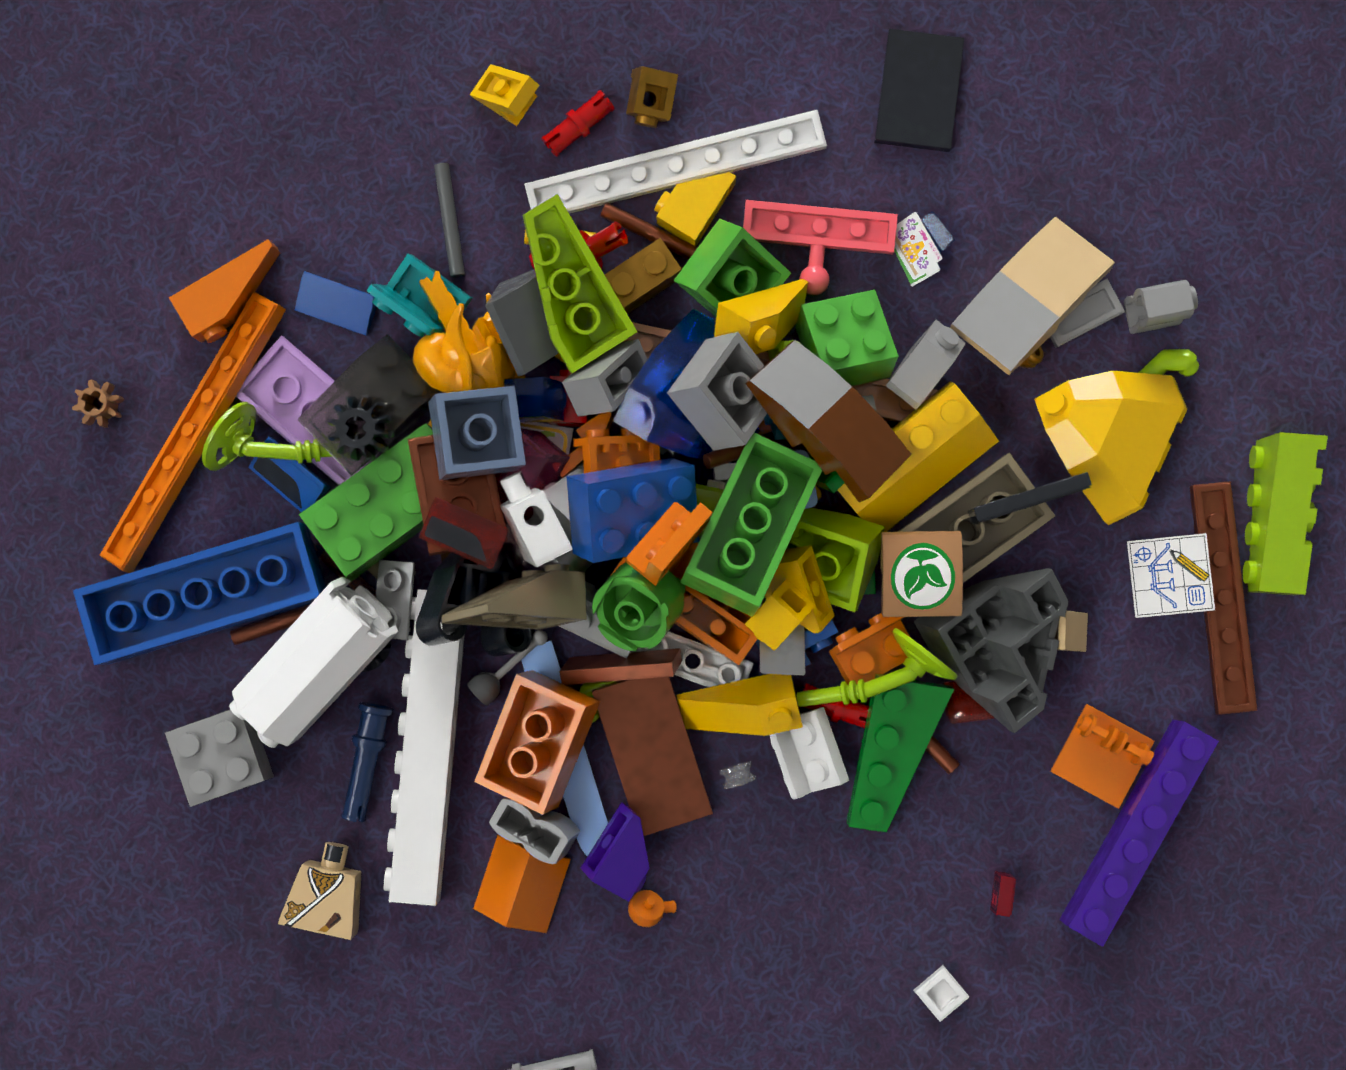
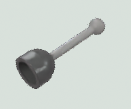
M543 630L535 631L529 647L523 652L517 653L495 674L481 672L474 676L467 683L472 693L484 705L488 706L500 693L499 680L537 645H543L547 642L548 636Z

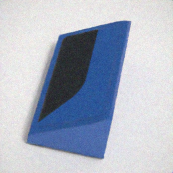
M271 437L264 441V443L280 444ZM254 457L248 467L301 513L324 497L331 489L325 481L303 463L298 464L297 460Z

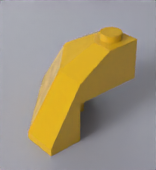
M1108 371L1068 380L1035 398L1034 400L1045 430L1067 471L1072 477L1088 472L1092 485L1090 488L1083 490V493L1104 522L1110 525L1143 509L1149 496L1147 489L1155 471L1160 472L1171 447L1169 443L1176 424L1182 423L1187 411L1175 378L1172 375Z

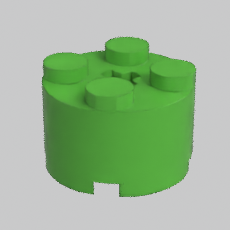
M627 562L623 563L594 596L592 610L593 615L596 612L600 622L598 625L600 632L609 642L627 651H636L638 648L646 647L651 649L657 646L681 616L684 608L685 585L680 583L681 580L668 571L655 586Z

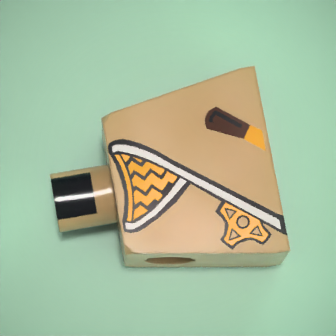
M326 842L321 862L308 860L301 865L278 924L348 940L357 935L359 928L361 871L344 867L348 852L347 845Z

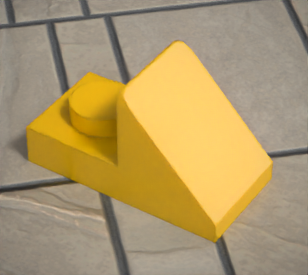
M490 64L470 93V96L517 126L536 99L535 91L539 84L528 75Z

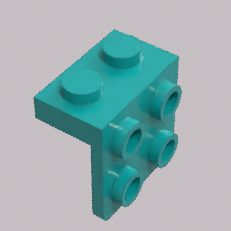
M406 255L387 285L370 284L367 292L375 297L372 303L387 314L392 315L393 312H396L406 319L403 325L414 334L424 337L425 334L430 336L435 332L445 333L442 324L438 322V315L433 310L427 295L419 284V281L426 277L432 281L435 270L414 255ZM441 275L447 290L454 297L457 306L463 303L465 311L473 298Z

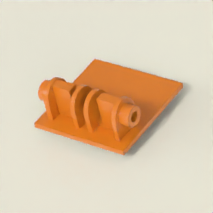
M1086 704L1050 772L1119 809L1142 764L1147 766L1151 762L1154 752L1150 749L1155 741Z

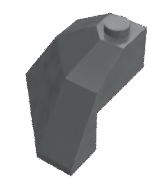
M1046 568L984 580L963 590L962 616L919 617L914 621L930 652L958 675L957 679L954 680L957 685L1009 731L1016 733L1044 710L1047 694L1043 692L1047 671L1053 670L1060 641L1055 639L1060 616L1065 617L1068 606V599L1052 569Z

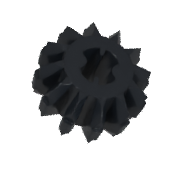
M363 395L360 401L355 396L346 397V407L341 404H336L333 407L339 419L329 418L326 422L329 426L336 427L337 431L328 435L329 441L341 440L336 450L338 454L342 455L349 451L351 461H359L362 455L369 461L376 458L375 449L380 452L388 450V446L382 438H393L395 432L385 430V424L394 421L393 415L381 416L385 410V403L377 402L372 406V397L370 395ZM357 421L366 422L363 425V429L366 432L365 435L356 434L359 431V427L356 425Z

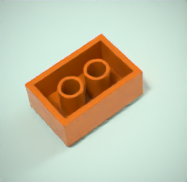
M534 670L516 674L474 782L542 815L558 808L600 701Z

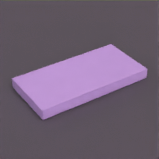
M282 335L251 369L236 395L242 402L252 404L256 409V414L292 445H295L296 441L304 444L305 440L313 443V439H318L319 442H330L328 435L337 431L336 427L329 426L326 421L329 418L339 419L333 407L336 404L346 407V397L352 396ZM365 421L356 422V425L359 427L357 435L366 434L363 429ZM385 424V430H391V429ZM395 433V436L393 438L383 437L382 440L388 446L394 440L397 434ZM375 449L376 458H378L382 452ZM349 455L322 457L320 462H316L314 458L312 459V463L338 485L374 461L366 460L363 455L359 461H351Z

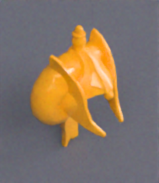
M435 271L432 281L428 277L421 279L419 284L427 295L433 310L438 315V322L442 324L445 333L435 332L430 336L422 337L414 347L413 362L421 378L432 388L443 393L505 387L510 380L520 389H524L525 375L518 377L489 313L486 312L484 317L478 318L471 330L463 316L464 304L462 303L457 306L454 297L447 290L441 278L440 271ZM490 293L485 295L486 302H488V300L491 297Z

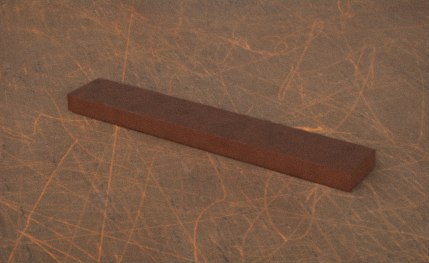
M1231 481L1191 485L1190 494L1195 534H1207L1215 610L1204 611L1216 714L1257 711Z

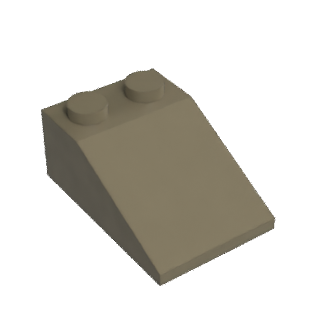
M566 564L545 566V571H523L522 578L506 581L443 614L442 623L540 630L587 620L585 572L569 571V565Z

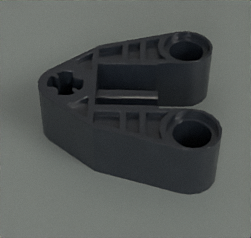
M501 543L482 546L487 562L461 551H453L434 570L416 622L417 636L424 644L436 646L463 638L468 625L442 623V615L506 581L520 578ZM481 626V643L484 650L491 656L498 657L523 652L531 643V629Z

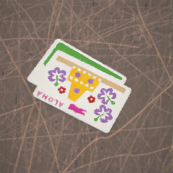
M914 212L897 224L894 249L912 287L939 272L940 267L937 262L942 260L940 252L917 212Z

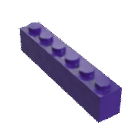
M1172 719L1154 751L1151 762L1142 772L1059 919L1062 923L1098 945L1104 946L1218 744V740L1185 721Z

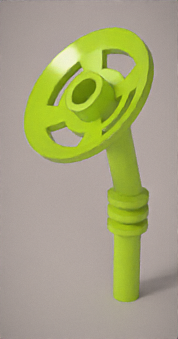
M240 402L229 408L210 431L204 444L202 462L211 471L220 470L238 456L243 457L244 455L248 457L297 460L298 464L303 463L304 459L307 463H311L313 458L316 462H320L322 457L342 456L336 452L341 440L319 442L318 439H313V443L305 440L304 444L296 441L295 445L253 442L254 439L251 436L256 422V409L248 402ZM222 448L224 457L217 462V450Z
M894 628L892 632L895 640L907 656L902 663L905 665L904 668L867 682L863 679H858L857 684L855 680H851L849 685L844 681L841 682L840 686L800 691L797 692V702L799 707L843 701L844 705L850 703V700L855 704L858 703L859 699L861 702H867V698L912 682L917 676L922 678L926 672L950 680H956L958 675L915 640L899 629Z

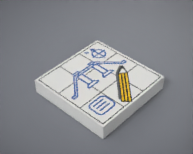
M1206 533L1127 541L1135 618L1215 610Z

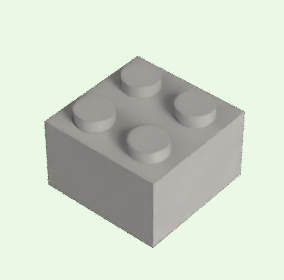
M739 332L706 339L667 392L713 451L746 445L767 414L745 384L764 365Z
M231 710L165 733L190 807L274 777L257 731L246 720H242L234 715Z

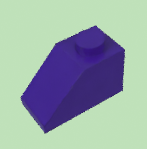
M621 802L580 868L592 882L629 902L633 894L638 892L644 885L646 874L650 867L640 817L628 805Z

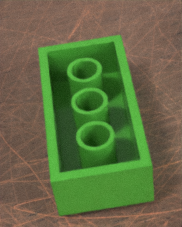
M427 423L299 514L344 576L351 582L424 529L408 439L433 435V431Z
M754 432L743 448L680 583L753 617L763 601L822 472L816 461Z

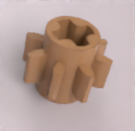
M89 380V388L83 391L75 390V393L79 396L78 404L74 405L72 410L85 414L82 418V423L91 426L97 419L99 426L108 428V419L113 416L117 418L122 417L117 408L118 404L124 401V398L111 394L115 385L106 382L100 389V385L96 381ZM96 398L103 403L100 410L93 404Z

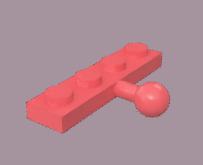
M746 200L743 228L758 242L810 247L808 266L801 272L799 280L804 279L808 281L807 294L819 295L828 288L830 282L829 274L823 268L825 248L893 255L898 214Z

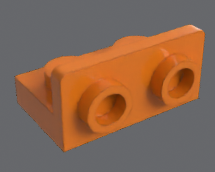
M644 427L622 428L621 436H610L609 429L586 430V438L573 439L574 447H583L584 473L660 460L659 434L644 435Z
M674 502L628 554L626 562L656 586L704 531L713 512L701 502L692 512H689L678 502Z
M879 613L868 620L871 627L860 633L854 627L835 638L838 645L832 648L829 653L848 685L851 680H855L856 684L858 679H863L865 682L875 679V674L883 675L905 661L907 656L896 642L892 632L894 628H897L910 637L901 621L904 617H883L882 613Z

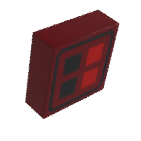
M995 871L990 910L996 915L1007 917L1012 915L1016 886L1015 877L1009 873Z

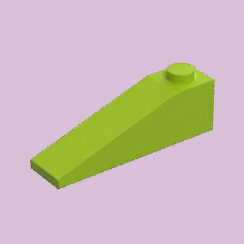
M556 194L523 214L550 339L570 373H574L636 334L637 330L559 195Z
M807 508L804 509L786 549L812 545L830 604L856 612L878 562L881 549V532H884L885 526L849 514Z

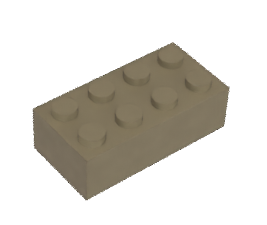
M1008 453L898 532L961 531L963 582H965L1054 518L1055 514L1045 502L982 523L971 524L968 510L1035 489L1012 455Z

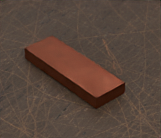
M680 648L630 652L627 658L616 653L569 657L559 673L561 683L564 685L673 677L682 662Z

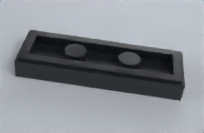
M1088 472L974 507L968 510L971 524L974 523L975 525L1090 488L1092 483Z

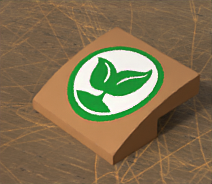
M961 531L881 532L882 616H962L963 553Z

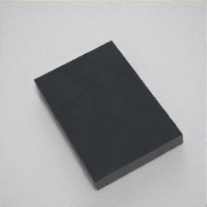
M889 29L874 143L943 152L950 151L964 38Z

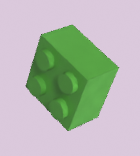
M719 219L674 281L716 317L718 303L783 285L791 272L743 227Z
M875 290L801 305L795 327L800 343L828 364L851 386L891 377L899 356Z

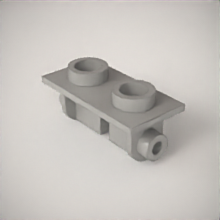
M379 560L376 598L391 613L392 619L388 622L389 628L396 625L399 631L392 639L408 640L409 632H411L409 626L414 575H416L415 563Z

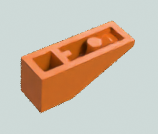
M269 239L169 297L194 339L201 343L205 340L207 343H211L227 334L226 328L235 323L252 293L256 291L280 254L278 248Z

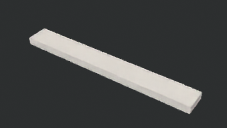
M818 110L525 183L524 185L531 209L558 194L570 214L605 205L606 203H613L672 188L679 183L727 172L732 173L826 149L827 144Z

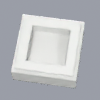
M944 965L914 989L915 993L939 1022L969 998V995Z

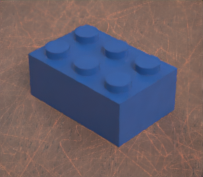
M674 458L566 476L572 551L574 555L592 563L627 557L674 502H678L689 512H692L697 507L695 465ZM699 536L693 543L699 542Z

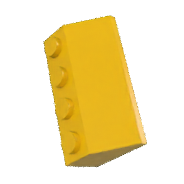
M950 381L892 428L912 455L869 499L858 502L845 483L838 491L861 519L885 526L884 532H887L998 443L999 440L958 386Z

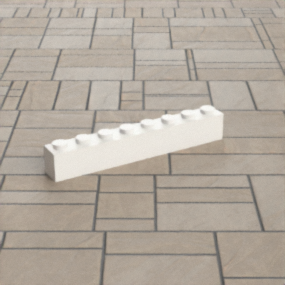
M418 589L417 597H412L410 620H415L414 633L409 635L405 648L406 658H411L410 674H404L402 681V697L408 698L406 712L400 713L398 734L404 736L403 751H397L395 758V774H400L399 790H393L391 799V813H397L396 828H390L387 850L388 852H393L392 867H387L385 871L384 891H390L389 902L436 906L441 899L464 636L458 641L436 646H428L418 638L416 622L427 590Z

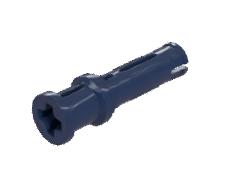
M360 702L358 709L361 710L358 730L356 734L352 735L351 740L356 750L345 804L341 814V818L356 822L357 819L359 822L366 821L379 751H383L386 747L387 741L384 739L388 716L393 715L394 710L381 704Z

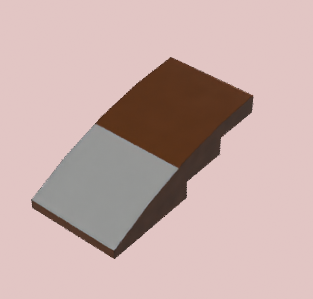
M796 340L790 342L745 383L790 445L795 447L802 443L825 475L836 471L858 502L869 499L912 455L887 422L858 391L828 364Z

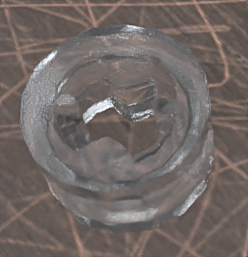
M751 760L719 769L720 775H723L726 779L723 783L724 789L744 785L757 779L756 774L750 772V767L753 765Z

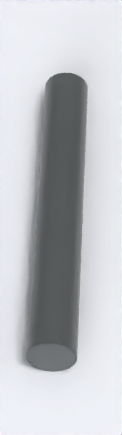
M439 163L434 165L449 272L450 277L454 278L465 276L450 168L448 163Z

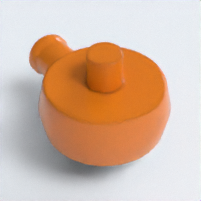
M641 890L630 899L628 913L632 921L637 925L652 927L663 918L664 913H675L677 906L674 900L663 901L657 893L651 890Z

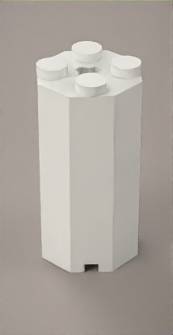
M344 577L331 581L232 691L234 700L229 705L230 710L238 718L246 720L257 731L259 739L268 747L275 748L279 743L289 746L299 740L399 632L396 625L389 628L388 622L392 619L390 611L367 589L360 585L355 591L346 587L351 581Z

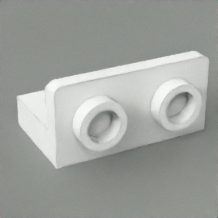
M824 707L800 713L802 728L769 735L771 745L775 750L783 773L784 782L792 799H798L811 792L839 786L849 781Z

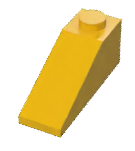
M800 279L718 303L714 337L739 332L755 354L774 349L797 323L801 305L805 304L808 281Z
M765 674L677 694V701L686 729L767 736L803 727L791 675Z

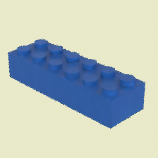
M296 522L75 589L73 593L94 665H110L310 604L326 588L309 528L304 523Z

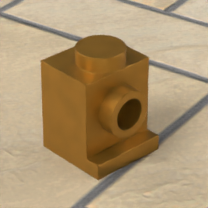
M644 66L632 69V83L626 114L635 116L634 123L645 127L656 128L658 121H669L678 74ZM645 92L653 97V104L650 107L643 104Z

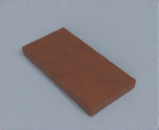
M670 678L622 680L593 689L594 699L600 701L598 712L629 807L640 817L643 836L713 814Z

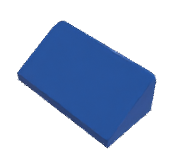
M304 271L295 311L367 336L377 306L372 303L375 297L371 294Z

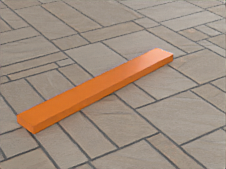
M256 292L252 293L100 553L101 557L126 573L134 572L201 457L210 431L219 418L229 409L284 315L285 308Z

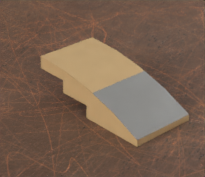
M1054 217L978 293L951 324L950 328L1005 373L1010 375L1056 332L1059 324L1084 301L1087 293L1111 271L1115 262L1057 217Z

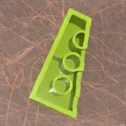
M1280 432L1256 440V446H1252L1249 454V465L1251 469H1254V484H1250L1247 491V504L1249 507H1252V522H1248L1245 529V543L1250 545V557L1243 566V581L1248 584V592L1306 595L1313 545L1310 540L1305 539L1306 532H1311L1314 524H1316L1318 509L1311 502V496L1316 485H1321L1323 469L1316 467L1318 449L1326 450L1328 436Z

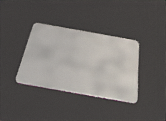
M799 624L775 651L759 640L760 672L762 674L805 675V635L802 625Z

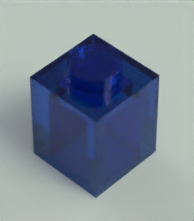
M546 377L504 379V387L515 386L520 422L564 421V408L566 407L567 396L561 381Z

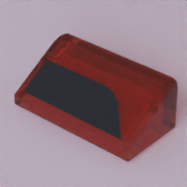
M435 497L419 538L492 570L508 536L509 529Z

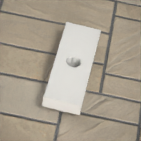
M669 631L657 646L648 649V647L638 648L635 651L680 648L682 662L674 675L706 687L748 679L753 666L752 662L744 659L738 666L707 645ZM689 654H696L700 657L698 667L689 668L686 665L685 659Z

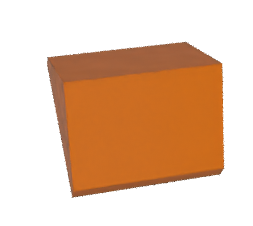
M497 835L473 909L508 928L547 933L571 858L564 856L556 864L545 863L533 857L524 848L522 843L511 842Z

